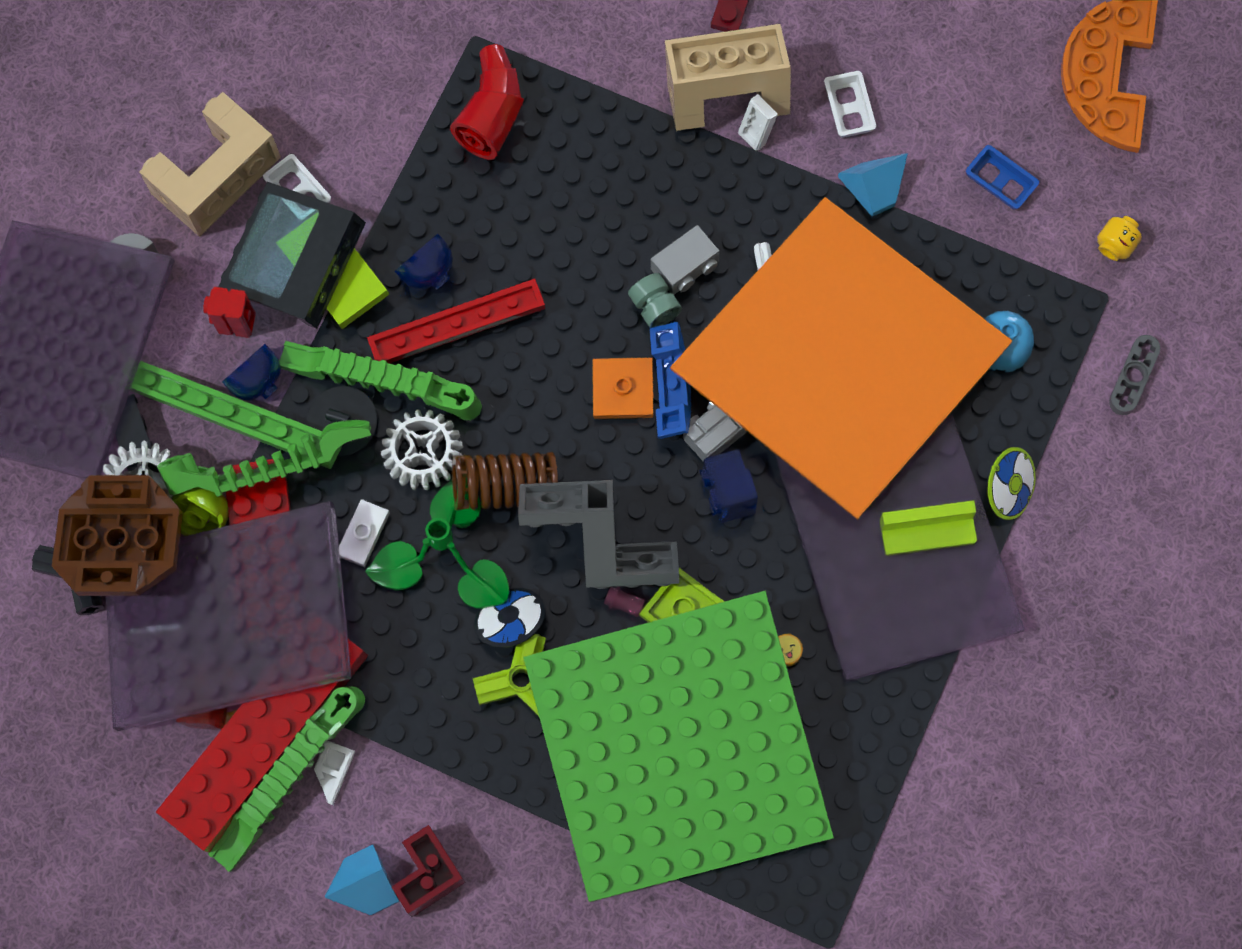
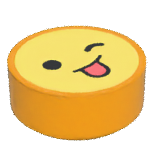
M791 634L778 636L786 666L796 664L803 652L801 641Z

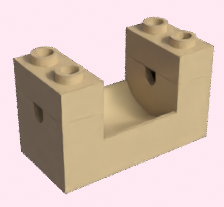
M780 24L665 40L667 87L676 131L705 127L704 100L756 92V95L758 94L778 114L777 116L790 114L791 67Z
M224 92L218 97L210 99L202 111L212 135L223 145L191 176L188 177L161 152L155 157L149 158L139 171L150 193L199 237L281 158L273 135Z

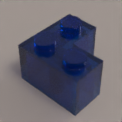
M739 449L705 458L704 469L700 470V476L704 488L710 487V498H708L713 516L718 515L720 523L756 514L758 496L750 471L744 467Z

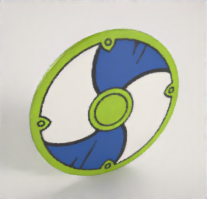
M1011 447L1003 451L995 460L989 475V502L994 513L1002 519L1012 520L1019 517L1025 511L1035 488V467L1030 455L1022 448Z

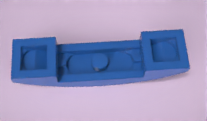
M674 322L650 328L651 353L656 359L660 408L656 409V421L659 439L688 433L690 427V385L670 369L672 364L685 351L680 324Z

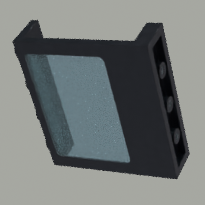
M267 181L264 190L259 194L258 203L251 217L246 222L244 233L234 248L229 265L222 273L221 282L218 287L227 288L229 292L231 289L245 291L249 300L296 317L306 325L317 329L366 222L355 212Z

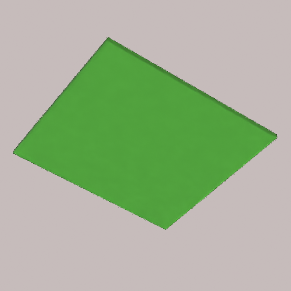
M766 590L523 657L589 902L834 838Z

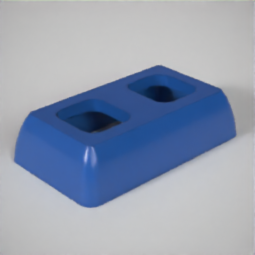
M986 145L966 169V174L971 180L1013 210L1019 209L1039 185L1037 178L991 145ZM987 163H991L1000 170V174L992 183L986 182L978 175L979 171ZM1009 180H1014L1023 187V191L1015 200H1011L1002 193L1003 187Z

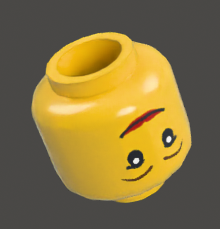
M1128 216L1123 218L1112 217L1109 219L1097 236V242L1100 245L1098 247L1099 251L1113 261L1129 258L1142 240L1141 233L1138 230L1139 224Z

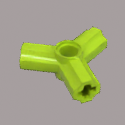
M535 634L527 641L516 645L510 669L473 678L479 706L518 696L539 716L530 682L524 687H518L513 683L512 679L518 673L528 675L523 657L543 652L546 642L545 637Z

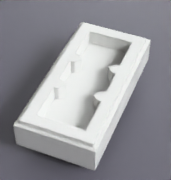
M757 94L749 102L738 134L754 150L759 151L765 146L778 114Z
M361 499L336 555L365 567L390 514L389 510Z

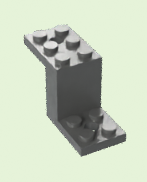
M613 480L520 484L519 526L540 527L545 524L570 526L575 523H582L586 588L606 589L612 586L635 588L640 585L668 586L679 584L677 541L616 544Z

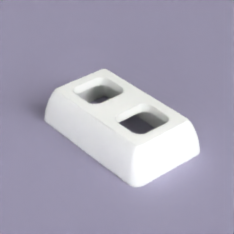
M854 71L826 77L824 83L838 135L841 138L872 132L876 128V122L862 73ZM852 87L856 100L845 104L838 103L836 90ZM859 113L863 126L847 130L842 117L847 114Z
M294 154L286 156L263 175L266 182L281 186L279 180L289 172H294L301 180V183L293 191L304 195L307 192H311L321 201L327 203L331 201V196ZM282 199L302 222L308 221L319 212L314 209L304 212L297 203Z

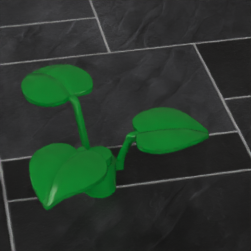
M467 478L465 488H468ZM452 480L441 488L431 502L430 515L432 520L426 525L427 538L423 539V546L419 556H417L416 550L411 544L396 541L382 548L372 564L365 570L367 576L382 587L393 590L408 589L417 584L422 578L423 571L418 563L423 561L428 547L431 546L435 550H445L448 548L462 569L467 573L458 583L459 596L465 604L473 608L482 609L503 605L509 597V583L499 565L490 560L483 559L476 562L471 570L453 543L452 525L458 528H465L474 523L480 515L481 503L478 497V508L476 510H472L469 507V509L456 511L453 500ZM465 494V500H469L468 494Z

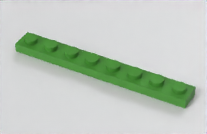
M129 358L117 381L120 387L285 452H288L287 447L295 443L300 455L307 454L301 441V437L306 434H310L316 450H321L320 439L322 431L138 359ZM342 446L336 450L331 461L321 463L320 465L331 469Z

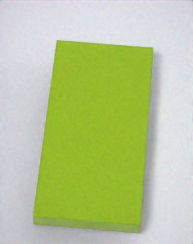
M319 213L277 243L294 267ZM355 248L327 307V310L341 329L389 295L387 289Z

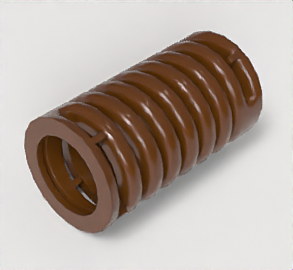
M536 452L532 456L528 453H522L519 456L511 453L508 457L505 454H498L496 457L492 454H488L485 457L475 455L473 458L470 455L453 456L452 490L455 510L469 509V507L472 510H476L478 508L479 481L481 507L489 509L491 506L490 476L493 507L495 509L502 507L501 482L503 477L504 505L506 508H512L514 506L513 475L515 478L516 506L519 508L520 484H525V474L526 484L536 483V474L538 475V483L558 482L554 453L541 454ZM466 477H467L468 488H465V485H466ZM465 494H468L469 500H465Z

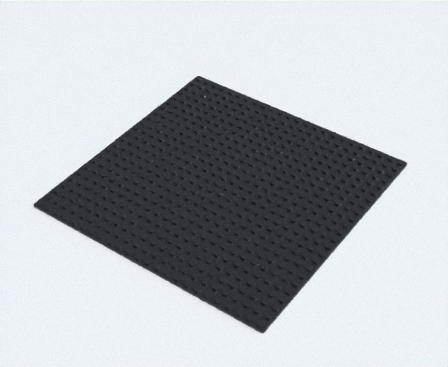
M473 36L469 40L359 251L360 256L387 289L389 295L343 329H341L328 311L310 347L325 346L332 350L336 348L344 353L350 354L352 352L356 353L357 356L364 358L369 356L375 360L367 337L535 279L545 303V309L389 363L393 365L401 364L409 369L417 368L425 373H428V371L433 372L435 375L448 381L471 387L482 404L480 414L472 420H463L454 414L431 405H426L420 397H417L414 401L410 400L404 393H401L400 396H394L388 389H385L384 392H379L375 386L370 385L367 389L363 388L359 382L352 386L344 379L340 384H337L328 374H326L323 380L295 374L276 411V414L307 425V414L310 406L321 393L333 387L349 386L364 392L373 402L377 412L375 433L370 442L360 451L347 456H337L331 469L320 465L317 468H313V466L305 468L300 473L295 471L287 474L305 624L316 613L369 655L344 686L357 687L365 696L364 707L344 728L570 831L539 716L518 696L479 706L473 678L510 669L516 646L496 648L483 643L478 638L474 629V620L479 608L468 606L459 596L458 583L467 573L462 569L451 550L448 548L445 550H435L429 546L423 561L418 563L423 571L422 578L417 584L408 589L393 590L382 587L371 580L365 572L380 550L396 541L411 544L415 548L417 556H419L423 546V539L427 538L426 525L432 520L430 515L431 502L441 488L452 480V471L448 470L451 479L447 481L440 477L441 485L439 487H436L432 481L428 482V490H424L422 483H419L417 489L414 490L411 488L410 481L405 486H402L399 482L400 477L396 479L391 477L390 472L392 469L385 468L384 462L387 459L382 458L381 451L386 449L382 445V439L390 438L386 433L387 428L397 429L393 422L395 419L400 420L402 423L405 421V412L410 415V418L416 417L415 411L417 409L421 411L422 417H425L428 410L433 411L434 419L440 413L444 415V423L452 421L454 425L452 430H458L460 433L458 441L462 442L463 448L458 452L462 455H470L472 458L475 455L485 457L488 454H492L495 457L498 454H505L508 457L511 453H515L518 456L522 453H528L532 456L536 452L541 454L553 452L556 458L558 482L613 480L616 544L677 541L678 565L680 569L724 602L766 590L778 636L791 634L801 641L803 647L802 656L796 664L787 666L834 838L676 880L824 948L830 949L835 945L1015 519H1002L992 510L988 498V480L992 466L1003 451L1011 447H1019L1030 455L1036 471L1108 302V295L896 207L871 216L845 186L700 127L676 131L674 118L669 114L505 47L504 49L512 68L516 69L520 95L524 101L514 125L495 159L487 160L480 158L461 146L450 131V125L458 117L474 93L479 91L480 75L482 74L480 51L488 45L495 44L478 36ZM826 197L985 319L988 315L997 311H1011L1025 318L1033 329L1034 346L1031 356L1022 367L1012 372L989 369L858 520L748 431L710 463L705 464L684 441L683 434L662 439L658 438L656 409L660 408L656 359L651 353L650 328L641 315L643 309H637L628 295L630 288L635 283L650 274H654L651 270V258L696 225L702 229L718 248L719 262L718 266L708 275L701 274L697 277L694 284L684 292L678 291L674 294L682 307V311L669 323L678 322L680 324L685 350L758 271L754 246L758 243L767 242L770 244L771 255H773L823 198ZM652 358L653 418L594 419L593 359ZM690 385L691 418L695 415L701 417L708 411L707 406L711 402ZM430 430L415 431L418 435H425L430 432ZM406 439L402 441L399 447L398 459L400 461L405 457V453L410 447ZM444 439L439 442V447L434 452L439 461L443 458L446 451V441ZM260 442L250 462H256L255 460L261 456H265L266 460L273 459L271 455L277 451H281L284 460L291 459L288 452ZM415 443L418 454L421 451V454L426 453L429 456L426 446L425 448L423 446L418 447ZM421 464L416 466L414 470H425L430 467ZM536 474V483H538V475H537V474ZM514 475V506L512 508H506L504 505L503 477L501 482L502 507L500 509L493 507L490 476V508L483 509L481 507L479 517L468 527L458 528L452 525L453 543L471 570L479 560H490L499 565L504 571L509 583V589L524 588L537 593L541 597L545 605L546 614L544 622L536 634L546 638L543 651L648 623L640 617V612L661 586L640 585L635 588L626 586H612L606 589L586 588L582 523H575L570 526H562L560 524H545L540 527L519 526V508L516 506ZM479 481L478 497H479V500H480V503H481L480 481ZM361 499L387 509L390 512L365 567L336 555ZM974 500L976 514L973 520L977 537L975 544L890 556L885 554L880 527L882 513ZM228 517L221 535L214 541H208L158 640L166 647L256 687L296 636L251 644L244 643ZM518 673L512 679L513 683L518 687H524L530 682L528 675L525 673ZM350 695L343 696L346 700L344 707L351 706V703L348 701Z

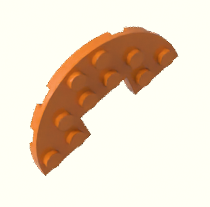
M1112 0L1107 3L1104 1L1086 14L1079 24L1075 26L1068 39L1061 62L1062 86L1073 113L1091 133L1114 147L1138 153L1141 145L1146 96L1118 92L1123 45L1151 49L1158 0Z

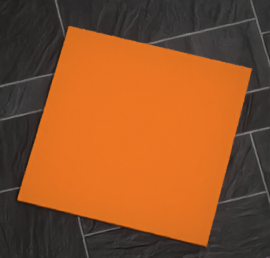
M824 197L672 364L670 369L858 520L1010 346L1012 340L837 205Z

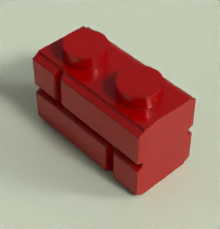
M213 287L210 296L205 297L203 305L204 313L209 315V323L214 324L219 334L232 336L234 333L236 336L249 338L252 335L256 312L246 292L231 289L229 292L227 288Z

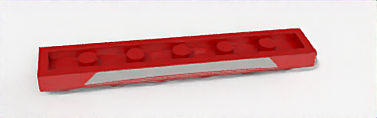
M532 279L369 336L367 339L376 361L385 360L387 363H392L545 309V303L536 280Z

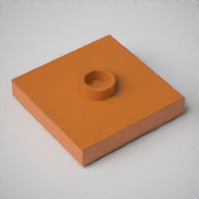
M652 358L593 359L594 419L653 418Z

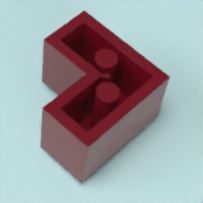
M429 825L402 842L418 870L393 885L392 889L411 917H414L466 883Z

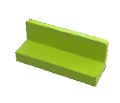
M974 500L882 513L880 527L885 554L890 556L975 544L977 537L973 520L976 514Z

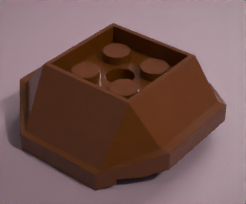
M89 475L81 484V488L72 494L59 508L52 567L78 596H140L176 571L183 512L150 475ZM125 537L120 545L114 546L119 538Z

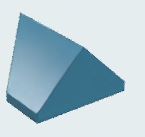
M908 153L862 162L840 172L838 178L871 216H875L895 206Z
M374 845L344 858L325 895L327 899L368 915H373L399 902Z

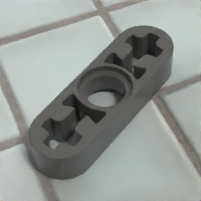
M1141 335L1133 343L1109 398L1110 408L1116 414L1128 415L1137 406L1160 353V343L1155 337ZM1147 343L1150 345L1149 350L1152 352L1146 355L1143 362L1138 361L1142 349L1138 346L1143 347ZM1131 368L1138 369L1142 373V380L1140 382L1130 381L1126 375L1127 370ZM1126 387L1132 389L1127 398V401L1131 404L1121 407L1119 405L1120 400L1116 397L1121 398Z

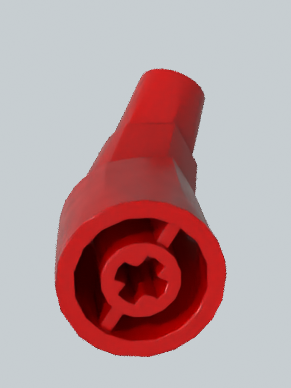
M498 44L488 45L480 51L482 74L480 75L479 91L474 93L467 105L450 125L453 137L461 146L472 154L487 160L495 159L524 101L520 95L516 69L512 68L504 47Z

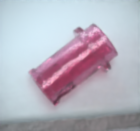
M617 586V588L610 587L604 604L609 605L608 609L614 607L638 618L645 599L621 591L620 587Z

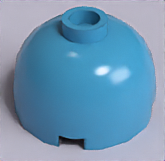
M997 311L988 315L985 320L1012 340L1010 346L990 369L1012 372L1022 367L1030 358L1034 346L1033 329L1029 322L1021 315L1011 311Z

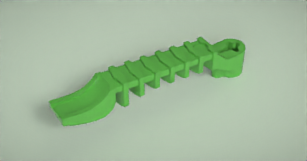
M285 341L280 361L277 363L279 368L313 379L323 380L326 374H328L337 384H340L344 379L352 386L359 382L363 388L368 389L372 385L379 392H384L385 389H388L394 396H400L401 393H404L410 400L414 401L417 397H420L426 405H431L454 414L463 420L476 418L482 409L481 401L468 385L448 381L435 375L433 372L428 371V373H425L417 368L409 369L401 364H389L385 360L376 361L369 356L364 358L357 356L356 353L351 352L348 354L336 348L332 350L325 346L309 347Z
M346 420L331 423L321 432V450H316L310 434H306L301 437V441L307 454L300 455L294 443L287 447L291 459L284 460L281 451H277L271 455L274 463L268 465L265 456L258 457L255 460L258 465L256 469H252L249 461L245 460L239 464L242 473L238 474L235 473L232 464L224 466V473L220 475L217 474L214 466L210 468L197 466L191 453L168 458L158 464L157 468L170 495H176L192 488L200 487L215 492L218 497L225 491L232 490V492L238 491L239 487L246 485L252 487L255 483L263 480L266 483L274 477L281 476L283 478L288 473L295 471L300 473L305 468L312 466L317 468L321 463L331 461L336 450L344 443L371 436L370 429L372 428L369 421Z
M354 686L340 687L331 693L322 707L311 718L307 719L305 727L301 732H297L295 740L284 749L285 752L281 758L274 762V767L271 771L264 775V780L261 784L253 789V794L247 801L243 802L241 810L233 816L225 833L208 853L211 858L213 857L224 866L228 872H231L260 838L263 833L261 825L274 819V815L271 812L274 809L281 808L283 805L282 798L285 795L291 794L293 791L292 785L304 777L302 772L305 768L312 767L315 763L313 761L315 755L323 753L325 750L323 745L326 741L334 739L345 725L362 710L365 704V696L359 688ZM344 695H350L348 701L351 703V706L344 707L346 700L343 698Z

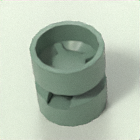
M660 273L650 274L642 278L628 292L637 309H643L641 315L649 328L669 323L682 311V307L673 293H668L669 287Z

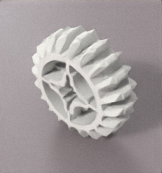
M417 409L415 411L416 417L410 418V415L405 412V421L403 423L395 419L393 422L397 428L396 430L387 428L386 433L390 438L382 439V445L386 449L381 451L382 458L387 459L384 462L385 468L392 469L390 472L393 479L400 477V485L405 486L410 481L411 488L416 490L418 484L422 483L424 490H428V482L433 481L434 485L439 487L441 485L440 477L447 481L451 479L448 470L452 471L453 456L462 455L458 451L463 448V444L461 441H458L460 437L459 431L452 430L454 427L452 421L444 423L445 418L441 413L434 419L433 411L428 410L425 417H422L421 411ZM418 430H430V432L425 435H418L415 433V431ZM406 439L410 447L405 453V457L400 461L398 459L399 447L402 441ZM444 439L446 441V451L443 458L439 461L434 452L439 447V442ZM415 443L418 447L423 446L425 448L426 446L429 456L426 453L421 454V451L418 454ZM421 464L430 467L425 470H414L416 466Z
M145 440L142 441L141 448H136L135 443L131 442L129 443L130 451H126L120 446L118 448L120 457L111 454L109 456L111 464L103 465L105 475H142V471H144V474L150 475L170 498L173 496L169 494L160 473L153 472L148 467V462L158 466V464L170 456V450L164 449L159 453V444L157 443L151 449H148ZM138 462L134 470L124 471V474H120L127 466Z

